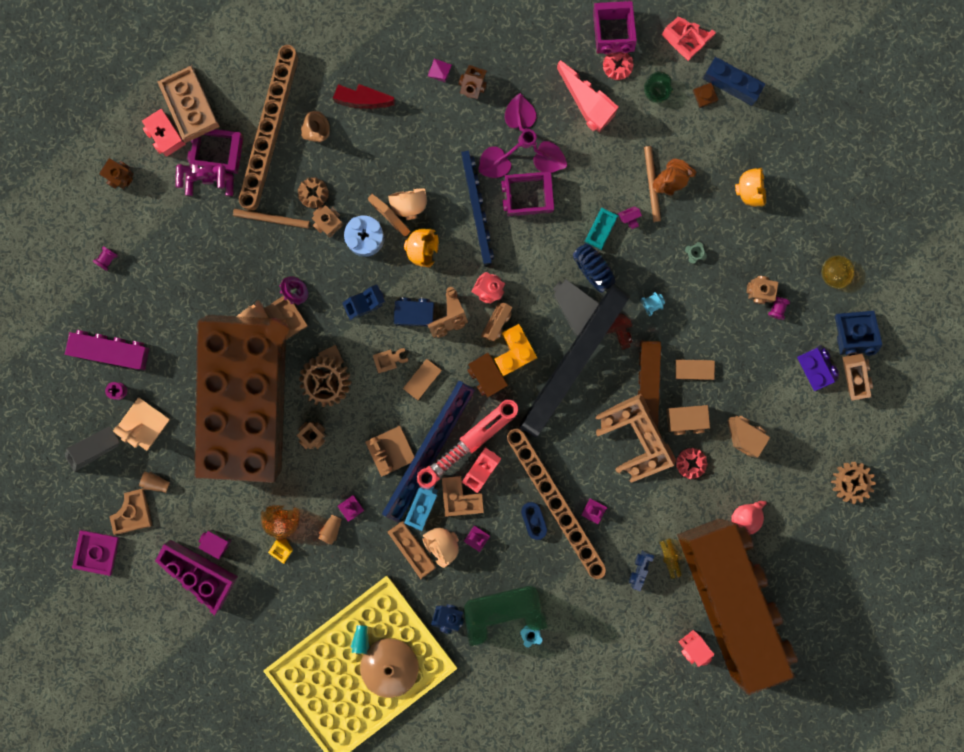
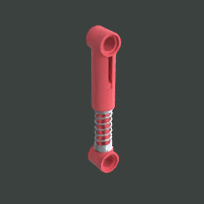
M512 400L503 401L496 409L459 439L458 445L454 446L453 450L450 449L446 456H442V459L437 460V463H433L431 466L420 470L417 476L419 486L423 489L434 487L436 482L440 480V477L444 475L443 472L446 473L447 469L450 470V466H454L455 462L458 463L459 459L462 460L461 457L466 456L465 454L469 452L472 454L513 420L518 412L517 404ZM505 406L513 409L511 415L504 414L503 408ZM500 417V419L495 424H493L489 429H486L488 425H490L495 419ZM430 474L433 479L431 483L425 484L421 480L422 476Z

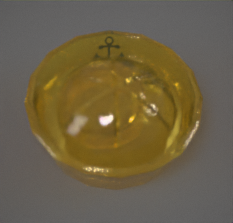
M837 255L825 261L821 273L827 285L840 289L845 288L852 282L855 270L849 259Z

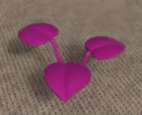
M521 93L510 101L505 111L506 124L513 129L519 127V130L522 131L518 138L519 143L505 155L501 148L493 146L487 148L482 153L478 171L486 177L499 178L506 175L511 168V163L507 157L520 146L523 148L533 146L534 151L537 153L533 158V162L540 172L551 171L553 173L567 167L564 154L554 143L544 141L539 145V149H537V143L535 142L536 133L533 130L527 129L534 124L536 112Z

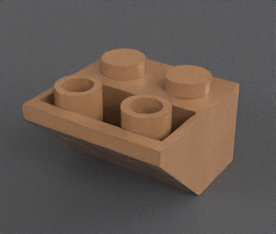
M743 416L729 417L727 422L733 447L749 457L758 458L770 439L769 436L765 435L767 432L758 426L749 425L750 421Z

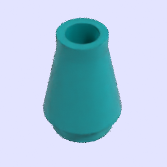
M356 625V631L350 647L352 648V653L367 654L368 649H370L368 626Z

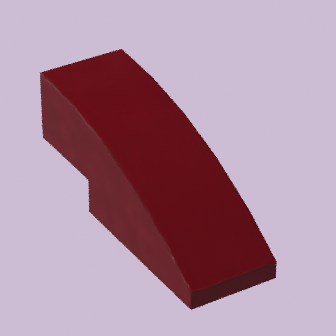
M338 84L333 96L334 103L353 108L374 109L395 104L393 96L358 84L356 91Z

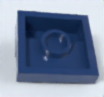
M875 311L836 314L837 342L840 355L846 354V356L865 353V355L871 356L880 350L882 341Z

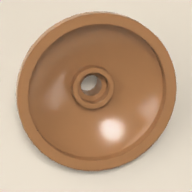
M393 638L381 639L369 646L370 649H368L367 654L363 655L360 664V673L365 686L372 693L385 698L398 697L410 690L417 679L419 671L418 659L413 649L405 642ZM385 668H391L392 673L387 674Z

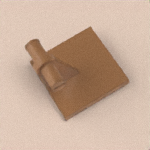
M453 287L447 288L446 291L447 316L428 324L433 338L444 337L448 334V331L462 329L468 323L465 312L457 298V291Z

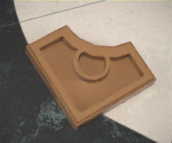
M373 194L368 197V201L396 230L404 236L410 233V230L386 204Z
M144 489L124 493L122 508L116 514L110 516L114 535L153 526Z

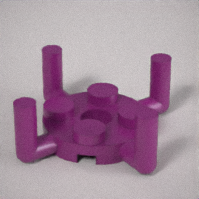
M178 164L176 166V188H184V173L186 176L185 196H193V181L202 180L203 184H214V181H217V188L225 189L226 180V196H233L234 177L230 173H225L226 168L224 165H204V167L198 168V165Z

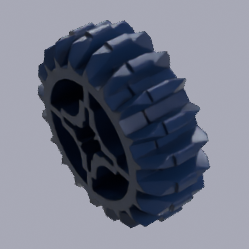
M585 243L576 249L573 253L574 260L584 276L597 291L603 293L615 284L613 272L594 247Z

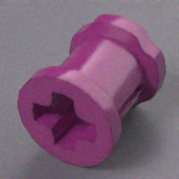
M103 246L98 258L92 262L108 271V266L118 255Z
M776 297L768 316L784 320V313L790 301Z
M117 382L109 383L105 389L107 397L117 400L123 399L128 392L127 387L123 383ZM120 389V392L113 393V390Z

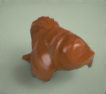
M672 159L667 163L666 170L662 171L654 180L653 189L657 193H665L672 196L675 191L683 189L687 185L689 177H694L696 170L683 160Z

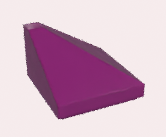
M434 59L428 77L446 83L452 65Z

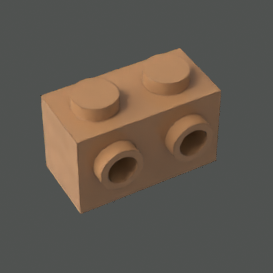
M863 354L843 357L851 400L871 397L870 389L873 388L871 377H868L867 371H870L868 359L865 360Z
M708 405L666 409L668 432L674 431V435L686 434L685 430H693V433H705L704 429L710 428Z

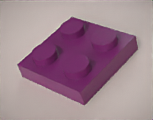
M80 530L72 569L111 576L120 537Z

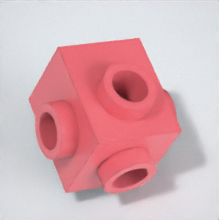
M485 272L479 276L471 292L479 296L481 301L491 304L501 299L504 294L503 288L505 283L498 276Z

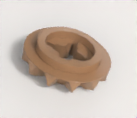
M307 178V180L301 182L298 188V198L306 207L318 208L326 202L328 188L318 178ZM307 187H308L309 189L311 188L312 190H314L315 188H317L316 193H317V195H318L319 198H317L316 196H313V195H312L311 197H309L308 195H309L310 193H309Z

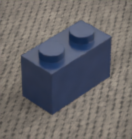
M400 298V301H395V325L428 327V324L433 322L434 302H430V299L420 298L419 302L411 301V298Z

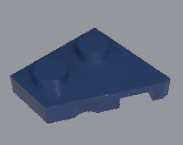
M642 550L641 554L638 553L636 556V572L631 573L629 583L632 584L631 588L641 591L648 574L649 561H653L654 555L650 552Z

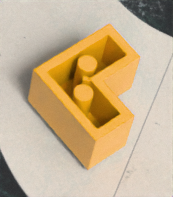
M519 324L502 333L510 351L495 358L494 361L504 377L537 359V356Z

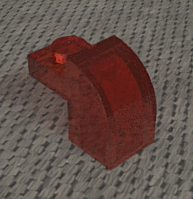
M620 313L606 333L607 335L616 332L621 350L631 347V334L626 332V329L632 327L631 321Z

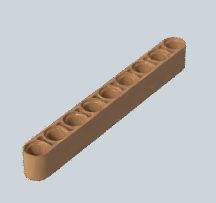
M291 45L282 46L278 52L240 192L239 203L247 211H254L259 206L296 70L298 55ZM287 53L293 54L290 59H285L284 57ZM282 71H288L286 77H279ZM277 89H283L281 95H274ZM272 107H278V111L275 114H270ZM273 125V130L265 132L266 126ZM263 143H268V148L261 151L260 146ZM262 161V168L255 169V164ZM257 179L258 185L250 187V182ZM250 197L253 198V203L249 206H246V199Z
M510 430L507 434L508 443L580 561L592 578H602L606 573L603 562L521 430ZM513 432H518L521 435V440L518 443H513L510 439V435ZM527 448L530 450L531 456L529 459L521 458L520 452L522 449ZM533 465H539L541 468V472L537 476L532 475L530 472ZM545 481L551 484V489L548 492H543L540 488L541 484ZM552 499H560L561 505L559 508L551 507ZM563 515H570L571 522L569 524L563 525L561 523ZM575 531L581 533V538L578 541L571 540V534ZM584 548L591 549V555L587 558L581 556V551ZM596 564L600 565V573L593 574L591 568Z

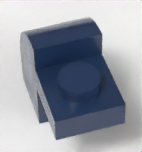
M376 284L369 287L363 293L349 297L342 304L349 319L352 320L382 307L385 300L382 291Z

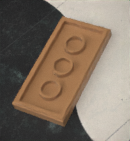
M192 65L158 81L184 143L220 127Z

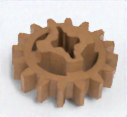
M851 462L850 465L849 463H844V468L837 467L839 473H833V476L836 477V480L831 481V483L836 484L833 491H839L837 497H843L844 502L850 500L851 503L855 504L857 499L858 502L862 503L863 497L870 498L868 492H874L871 488V485L876 484V482L871 481L874 474H868L870 468L866 467L863 469V463L858 465L856 462ZM854 470L850 475H845L846 472ZM852 479L857 483L856 486H853L851 483ZM862 490L859 494L853 495L856 491Z

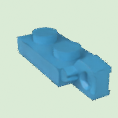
M430 476L427 484L431 483L432 476ZM419 487L405 524L421 531L423 530L437 497V489H434V487L430 489Z

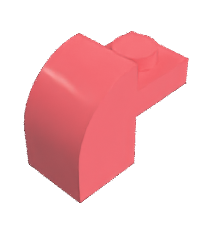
M485 447L462 483L478 493L502 458Z

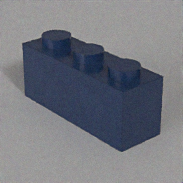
M714 57L702 78L751 106L757 101L765 86V83L717 57Z

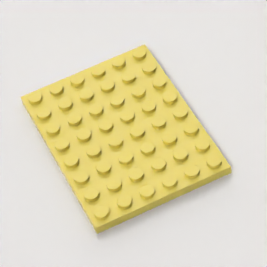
M387 575L268 666L264 673L324 752H351L453 673L458 667ZM356 625L368 626L369 646L381 639L393 638L405 642L413 649L418 659L419 671L417 679L410 690L398 697L385 698L372 693L365 686L360 673V664L364 654L352 653V648H350L356 631ZM387 667L385 668V672L387 674L392 673V669Z

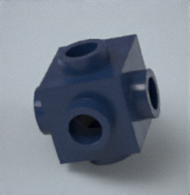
M454 605L436 606L431 625L440 628V632L451 634V632L458 631L462 627L464 621L462 617L463 612L458 611V607Z

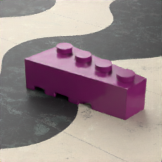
M169 540L163 545L155 560L168 574L183 584L182 586L187 591L189 590L194 594L201 604L206 605L214 616L222 608L238 578L235 574L173 540Z

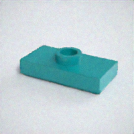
M601 207L586 237L585 243L602 250L618 215Z

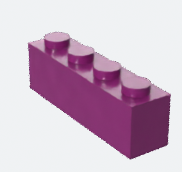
M77 330L76 333L69 332L65 355L145 371L150 349L144 347L145 343L133 341V344L125 343L126 339L114 337V341L107 340V336L95 334V337L88 336L89 332Z

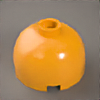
M763 169L747 170L741 175L739 184L735 186L736 195H740L746 205L765 206L766 204Z
M415 230L408 240L405 241L404 249L409 260L415 265L431 267L435 261H432L433 251L437 253L439 246L438 235H434L435 230Z

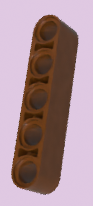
M641 340L640 346H642L641 353H639L641 372H639L638 380L640 391H638V395L642 394L650 409L649 414L658 429L661 342Z

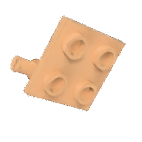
M138 397L113 432L119 435L122 441L130 443L135 448L139 445L148 451L170 419Z

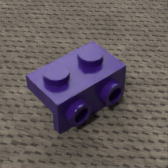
M822 345L797 357L814 391L828 386L839 379L838 369L835 365L832 366L829 360L830 354Z

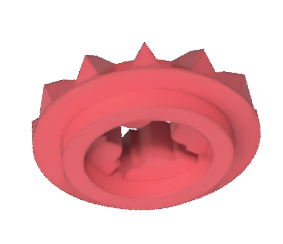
M622 52L608 54L603 62L605 73L614 80L627 78L634 66L632 57L628 53ZM621 58H623L621 65L624 67H619L615 71L614 69L616 64L614 63V61L618 62L619 60H621Z
M695 448L683 450L676 462L679 473L689 479L699 478L705 473L708 465L706 456ZM694 458H696L695 464H697L699 468L691 467V469L688 470L689 463L685 459L693 460Z

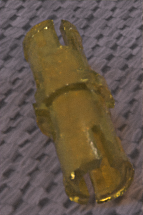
M671 538L666 539L668 547H666L664 540L659 541L664 555L663 561L667 564L670 579L676 578L674 570L677 577H681L682 573L677 562L678 555L674 552Z

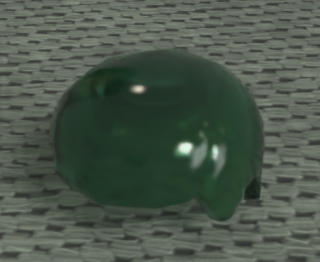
M657 71L651 74L644 84L646 98L653 103H662L668 100L673 91L671 86L672 78L665 72ZM654 87L660 89L661 95L657 92V90Z

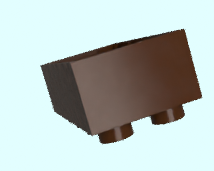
M207 315L198 320L195 478L275 482L282 471L286 338L282 345L279 346L263 336L272 318ZM277 319L284 324L287 322V319Z
M719 518L677 534L731 679L749 695L794 678L789 665L796 663L797 658L789 640L782 641V638L775 630L776 626L782 624V618L773 601L768 603L766 598L762 596L760 589L767 587L768 583L759 564L753 565L746 554L747 550L753 549V543L746 527H738L736 523Z

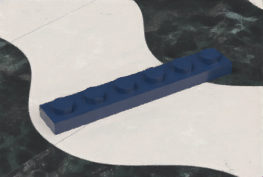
M469 151L461 152L483 265L488 266L491 265V260H494L493 249L488 248L487 241H491L489 230L484 228V223L487 220L485 211L481 212L480 204H483L482 195L477 193L476 186L479 185L478 175L473 174L472 167H476L474 156H470Z

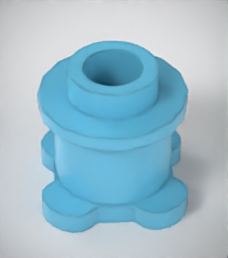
M654 292L652 296L641 299L649 316L658 309H664L665 301L661 294L657 295Z
M530 624L521 630L525 647H530L532 644H541L542 637H540L538 626ZM529 632L534 633L533 637H528L527 635Z

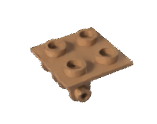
M401 426L366 441V445L381 477L410 464L414 459L413 452Z

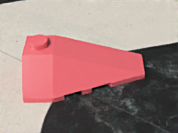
M560 60L557 69L587 121V126L592 131L597 130L600 132L615 117L618 106L600 90L596 93L590 82L587 80L581 81L578 73Z

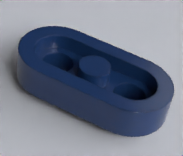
M534 502L525 503L521 509V514L527 532L532 539L540 540L547 533V527L540 507ZM529 508L534 509L535 512L533 515H529L527 513V510ZM535 526L541 528L539 533H534L533 529Z

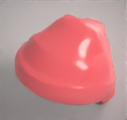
M758 501L754 504L739 506L732 515V523H736L738 527L745 526L749 535L756 533L763 525L764 513L762 508L767 502Z

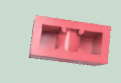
M162 109L142 120L145 125L143 130L149 138L152 137L156 143L153 145L159 154L163 153L165 156H168L186 145ZM162 130L164 131L163 133L165 135L163 137H161L160 133Z

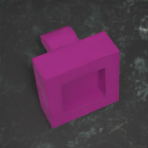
M634 206L617 213L620 221L623 223L627 222L629 228L639 227L636 218L642 216L639 208Z
M354 495L338 505V508L348 522L365 511Z
M589 498L581 516L599 524L607 507Z
M474 525L464 542L480 552L490 538V535Z

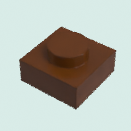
M712 83L693 89L699 108L718 101Z

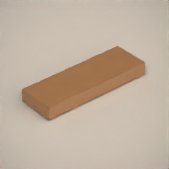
M404 521L387 532L420 579L437 568Z

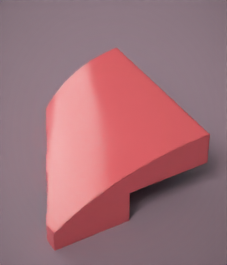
M677 17L665 28L662 36L689 61L714 37L716 32L714 30L710 32L699 28L700 25L689 23L686 19ZM686 43H691V44H693L694 48H692L691 46H689V45L686 44Z

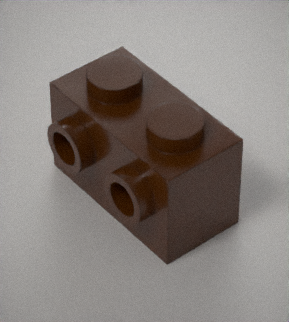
M489 353L468 364L470 368L467 371L472 380L477 379L480 384L477 388L482 396L486 395L488 398L508 386Z

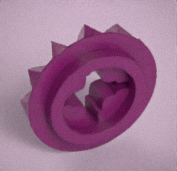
M288 276L279 285L281 288L280 294L285 296L284 300L290 301V305L295 303L298 306L308 298L306 285L297 277ZM296 288V292L292 294L291 290Z

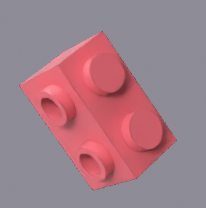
M694 630L678 641L684 649L681 651L691 664L695 662L698 667L707 665L712 660L711 657L714 656L707 644Z

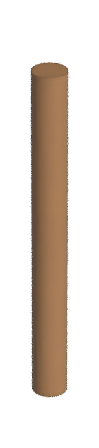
M646 146L644 151L653 222H659L661 217L658 193L653 189V182L656 177L652 146Z
M234 209L233 216L307 229L310 221Z

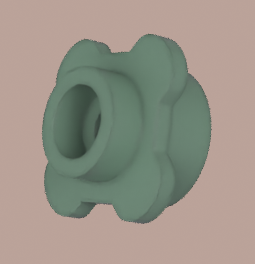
M701 242L685 248V252L689 255V262L692 264L707 258Z

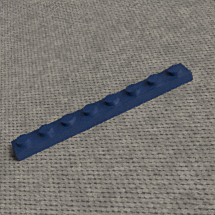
M460 380L458 381L382 515L397 523L400 522L420 487L417 481L418 473L434 463L475 389ZM424 474V475L422 476V478H421L422 482H423V480H424V478H425V476H426L427 474Z

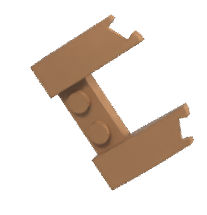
M642 394L619 403L596 416V419H601V429L596 430L597 436L631 423L646 453L627 461L615 469L619 474L622 470L631 474L632 478L629 480L631 483L670 468L676 462V458L668 443L665 444L649 414L650 409Z

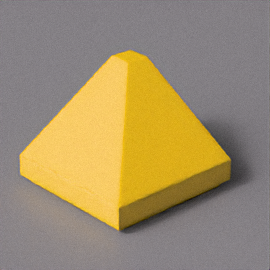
M281 534L268 553L284 564L293 549L285 536Z

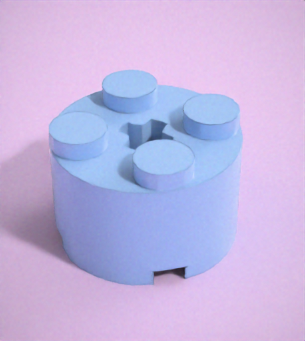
M358 216L352 218L345 228V242L350 250L358 256H372L384 244L383 230L379 222L372 217ZM366 232L369 237H365V240H362L360 235Z

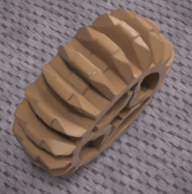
M319 355L316 357V360L314 358L310 359L309 363L304 365L305 369L300 371L303 375L299 378V381L303 382L300 388L305 389L303 395L308 394L310 396L308 401L314 399L315 405L321 402L322 407H325L327 403L329 406H333L334 402L340 403L341 399L346 397L345 393L350 391V388L347 386L351 384V381L347 379L351 375L350 373H345L348 369L346 366L343 368L340 366L342 361L335 362L336 357H332L329 360L328 355H325L323 359ZM324 367L330 369V371L324 372L321 369L318 370L317 368ZM335 374L339 380V387L337 386V383L334 381ZM312 376L313 379L316 381V387H314L312 383ZM328 376H330V377L327 379L328 381L326 382V384H324L323 386H321V384L323 383L324 378L326 379ZM327 390L333 394H323L320 391Z

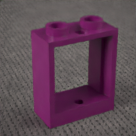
M633 2L594 3L593 19L597 53L610 54L635 51L637 40ZM627 19L628 39L602 40L600 20Z
M214 129L204 134L232 139L228 164L198 161L201 136L190 141L192 143V149L188 152V162H190V165H198V168L204 167V165H224L226 172L238 174L243 144V135L240 132Z
M551 171L505 175V181H501L502 193L506 192V200H503V209L507 211L508 216L553 213L554 202ZM543 180L545 207L512 209L510 183Z

